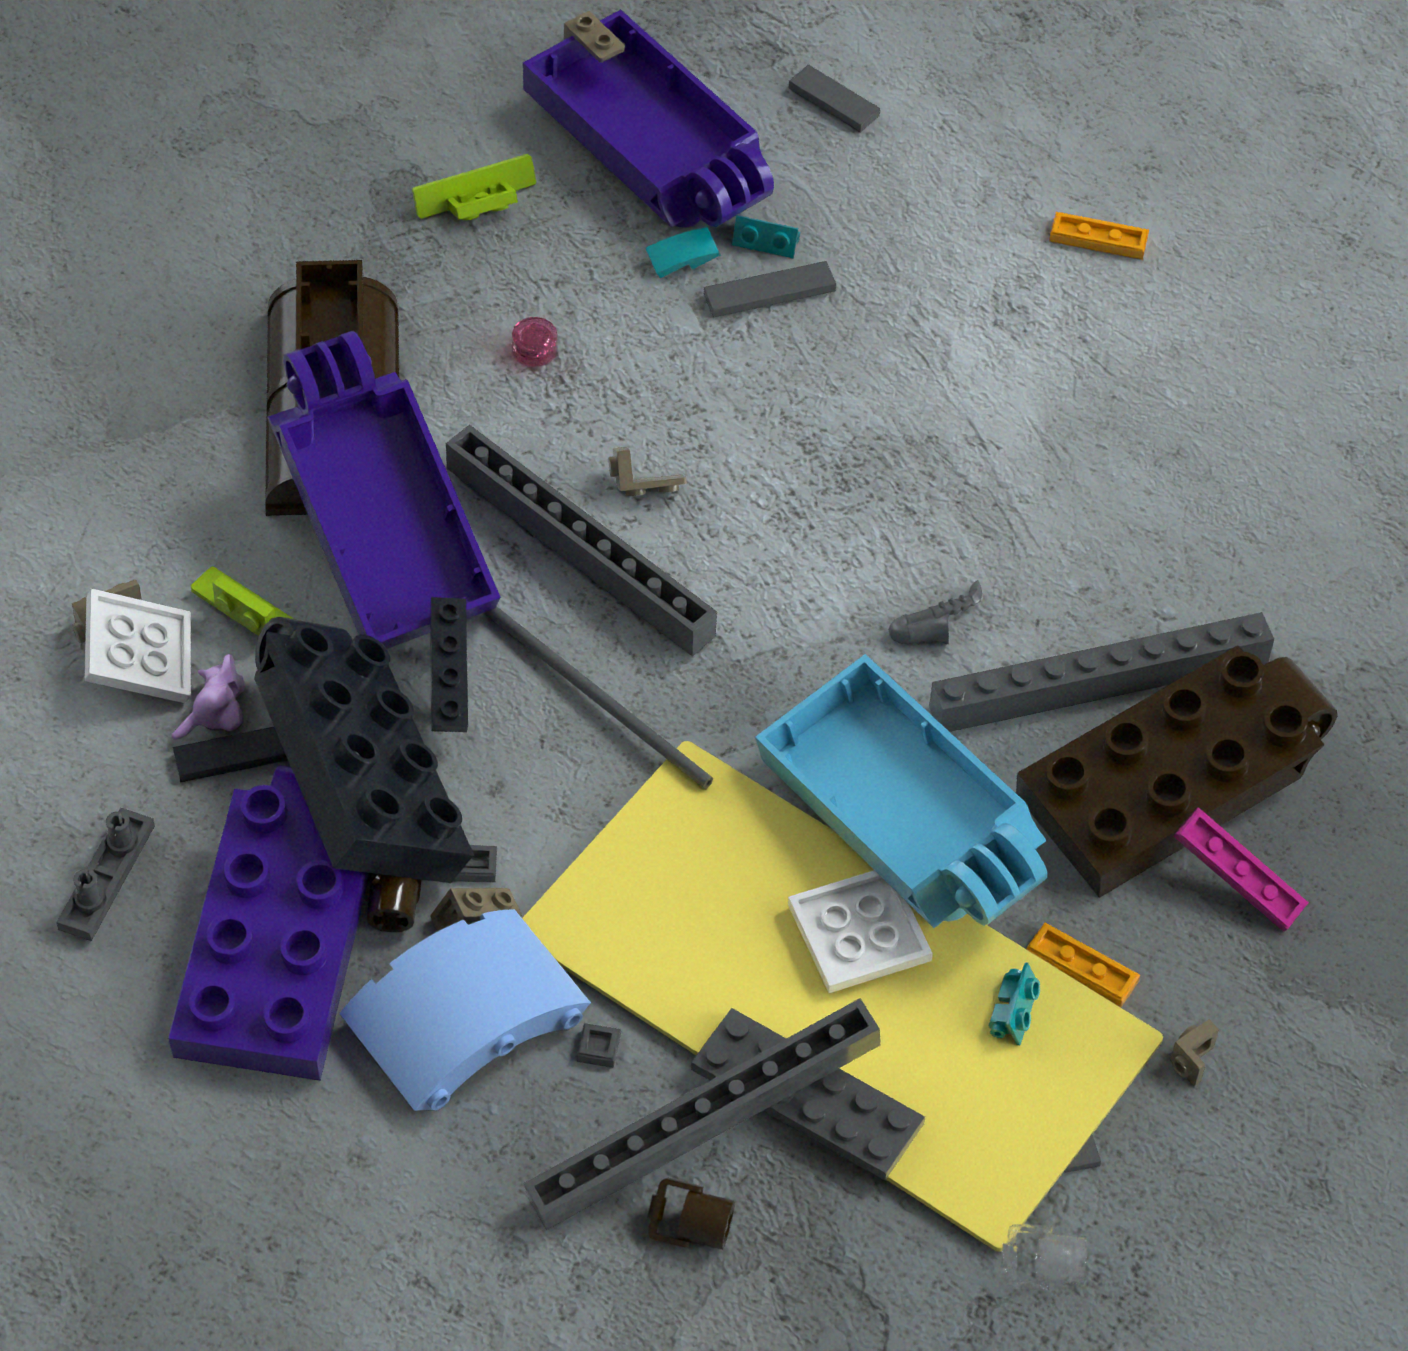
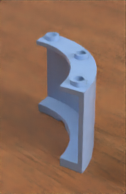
M515 909L483 913L481 914L480 921L468 925L462 920L425 938L389 963L393 970L379 982L375 983L371 979L339 1014L414 1111L438 1110L448 1103L450 1095L459 1086L496 1057L508 1054L516 1045L536 1036L558 1030H568L576 1026L583 1017L582 1013L591 1002Z

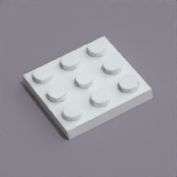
M91 588L86 596L85 681L186 703L191 696V612Z
M875 870L788 897L790 911L828 993L932 961L933 953L910 905Z

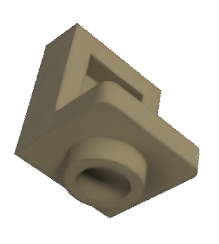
M1210 1019L1198 1027L1196 1025L1188 1027L1180 1035L1179 1039L1175 1041L1170 1060L1175 1071L1181 1077L1187 1078L1194 1086L1201 1082L1205 1069V1064L1200 1057L1214 1049L1219 1029Z

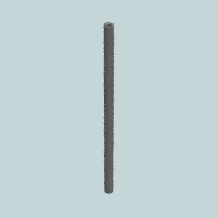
M496 606L495 609L484 612L486 616L702 788L707 789L712 784V776Z

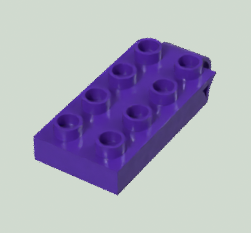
M621 9L600 20V22L624 44V52L600 63L571 36L523 62V90L671 228L674 226L681 228L691 227L700 220L709 226L717 227L773 194V176L770 167L762 156L757 131Z
M354 331L341 334L324 342H318L301 350L286 353L283 356V363L288 380L287 388L293 394L297 407L268 416L267 418L358 635L371 636L388 649L430 633L431 597L466 598L467 619L495 609L501 597L408 380H400L395 372L375 379L371 357L367 354L361 339Z
M277 766L270 786L259 785L250 790L234 788L168 1040L173 1058L321 1081L367 889L369 873L333 868L291 767Z

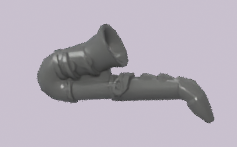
M976 580L971 585L967 596L960 595L958 599L951 598L945 603L941 601L936 606H930L928 609L909 615L904 614L894 619L888 629L890 637L901 644L916 643L920 645L921 642L926 641L929 643L936 641L949 644L948 617L952 614L956 615L960 611H967L969 607L981 601L982 589L979 581Z

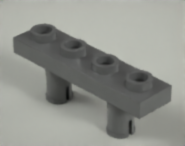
M120 808L118 812H112L106 818L108 831L88 867L79 870L74 875L73 881L76 888L56 922L58 930L89 941L93 940L155 827L154 818L124 808Z

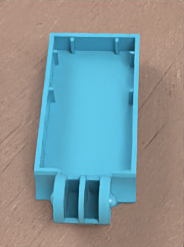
M866 654L755 737L762 761L933 928L943 921H955L966 914L983 926L988 925L1047 879L1045 864L1035 850L1046 842V839L1034 823L1025 801Z

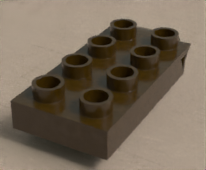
M1237 645L1017 772L1016 794L1025 801L1032 816L1100 898L1184 848L1185 846L1173 836L1196 808L1199 807L1221 826L1299 780L1304 775L1310 760L1324 746L1321 739L1334 726L1338 717L1337 710L1292 659L1280 657L1263 665L1257 656L1249 652H1243Z

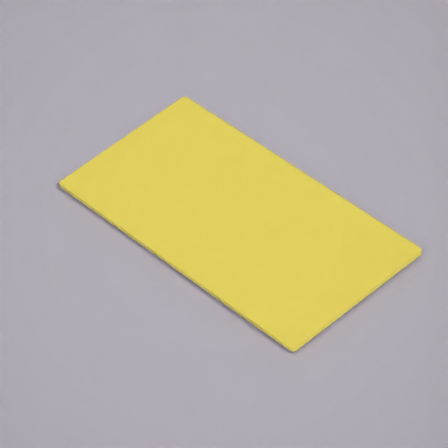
M690 741L682 742L676 749L712 776V784L707 789L702 788L666 759L522 919L563 969L695 1055L699 1053L731 1008L779 1035L788 1038L861 998L880 1028L881 1045L842 1066L840 1069L925 1116L924 1125L886 1180L988 1247L998 1252L1003 1251L1162 1044V1033L988 925L983 926L977 923L968 914L955 921H943L933 928L911 905L910 908L933 953L932 961L828 993L790 911L788 897L864 874L874 869L833 829ZM1026 962L1029 963L1035 977L1040 982V994L1038 999L1034 1000L1031 1009L1030 1027L1024 1032L1021 1045H1017L1011 1034H1005L1003 1038L991 1035L989 1022L995 1004H1009V1002H1000L997 998L1004 974L1013 968L1022 971Z

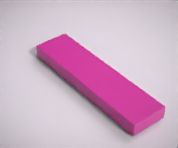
M1199 807L1191 813L1174 834V838L1283 932L1288 930L1309 903Z

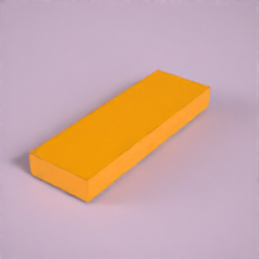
M1056 211L1049 242L1143 260L1149 229Z
M1045 922L1026 948L1031 953L1120 1008L1140 979V974Z

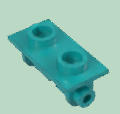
M736 215L732 245L794 258L796 244L799 243L801 232L798 231L799 228Z
M1024 963L1022 971L1013 968L1004 974L997 998L1000 1002H1009V1004H995L989 1022L991 1035L1003 1038L1005 1034H1011L1017 1045H1021L1024 1032L1030 1027L1031 1009L1034 1000H1037L1040 994V982L1035 977L1029 963Z

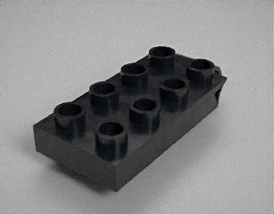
M285 617L272 618L264 625L258 637L255 649L257 671L254 680L333 868L452 883L474 856V853L461 827L462 814L459 808L448 798L436 771L438 767L437 758L424 744L412 718L414 714L413 705L400 691L389 667L390 654L381 642L368 635L361 634L352 639L347 630L339 627Z

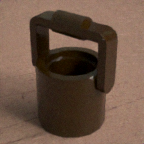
M369 873L368 881L371 884L366 918L368 924L375 929L390 933L403 932L412 928L416 904L420 899L422 880Z
M665 1178L660 1181L657 1194H652L647 1218L651 1219L648 1235L653 1240L690 1248L692 1242L723 1250L732 1224L735 1201L703 1193L704 1187L697 1184ZM668 1185L689 1190L683 1205L677 1238L657 1233L659 1221L663 1219L667 1202L665 1195Z

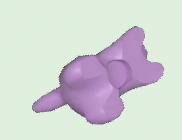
M232 655L224 656L223 664L213 666L207 670H198V674L205 679V686L196 696L193 712L172 733L171 738L174 740L188 735L197 725H202L210 730L223 729L228 732H232L243 723V713L235 699L244 692L245 682L243 676L238 675Z

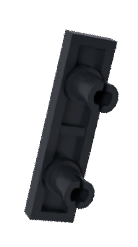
M431 597L430 600L431 731L467 732L466 598Z

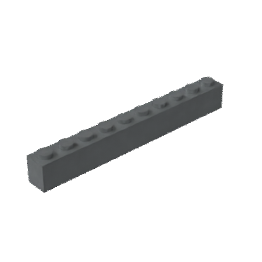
M468 425L446 442L447 469L688 654L694 656L716 637V610L474 427Z
M1255 613L934 681L931 687L929 708L932 716L949 732L1170 685L1237 645L1243 652H1249L1257 656L1264 665L1269 662L1274 637L1263 613Z
M861 998L523 1183L528 1199L545 1229L548 1230L881 1045L880 1028Z

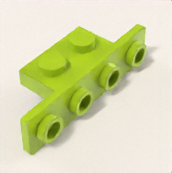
M525 154L412 188L417 216L422 219L450 211L459 220H473L479 217L480 213L490 210L494 212L503 211L510 204L518 202L516 190L533 186L537 183L533 160L529 154Z
M214 566L206 570L190 586L192 593L258 636L264 625L272 618L285 617L294 619Z

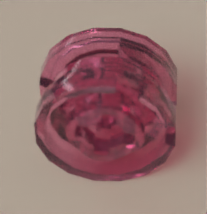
M528 317L519 321L514 326L512 331V354L517 362L524 366L540 367L550 363L555 358L558 335L555 326L550 321L540 317Z

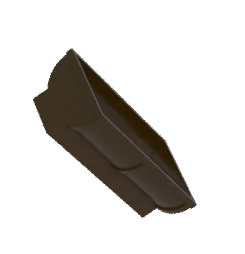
M362 260L296 261V279L278 287L268 301L266 516L308 515L267 418L268 416L297 407L293 394L287 388L288 380L284 369L283 356L286 353L301 350L318 342H324L341 334L354 331L361 339L367 354L371 357L375 379L393 372L399 377L398 301L394 293L387 286L363 276Z

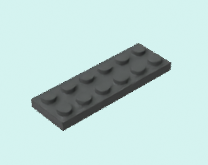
M731 1008L691 1062V1070L708 1080H712L786 1038ZM840 1068L763 1110L883 1180L887 1179L925 1121V1116Z

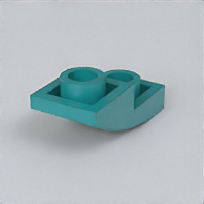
M708 227L683 232L645 248L659 278L688 264L693 270L720 256Z

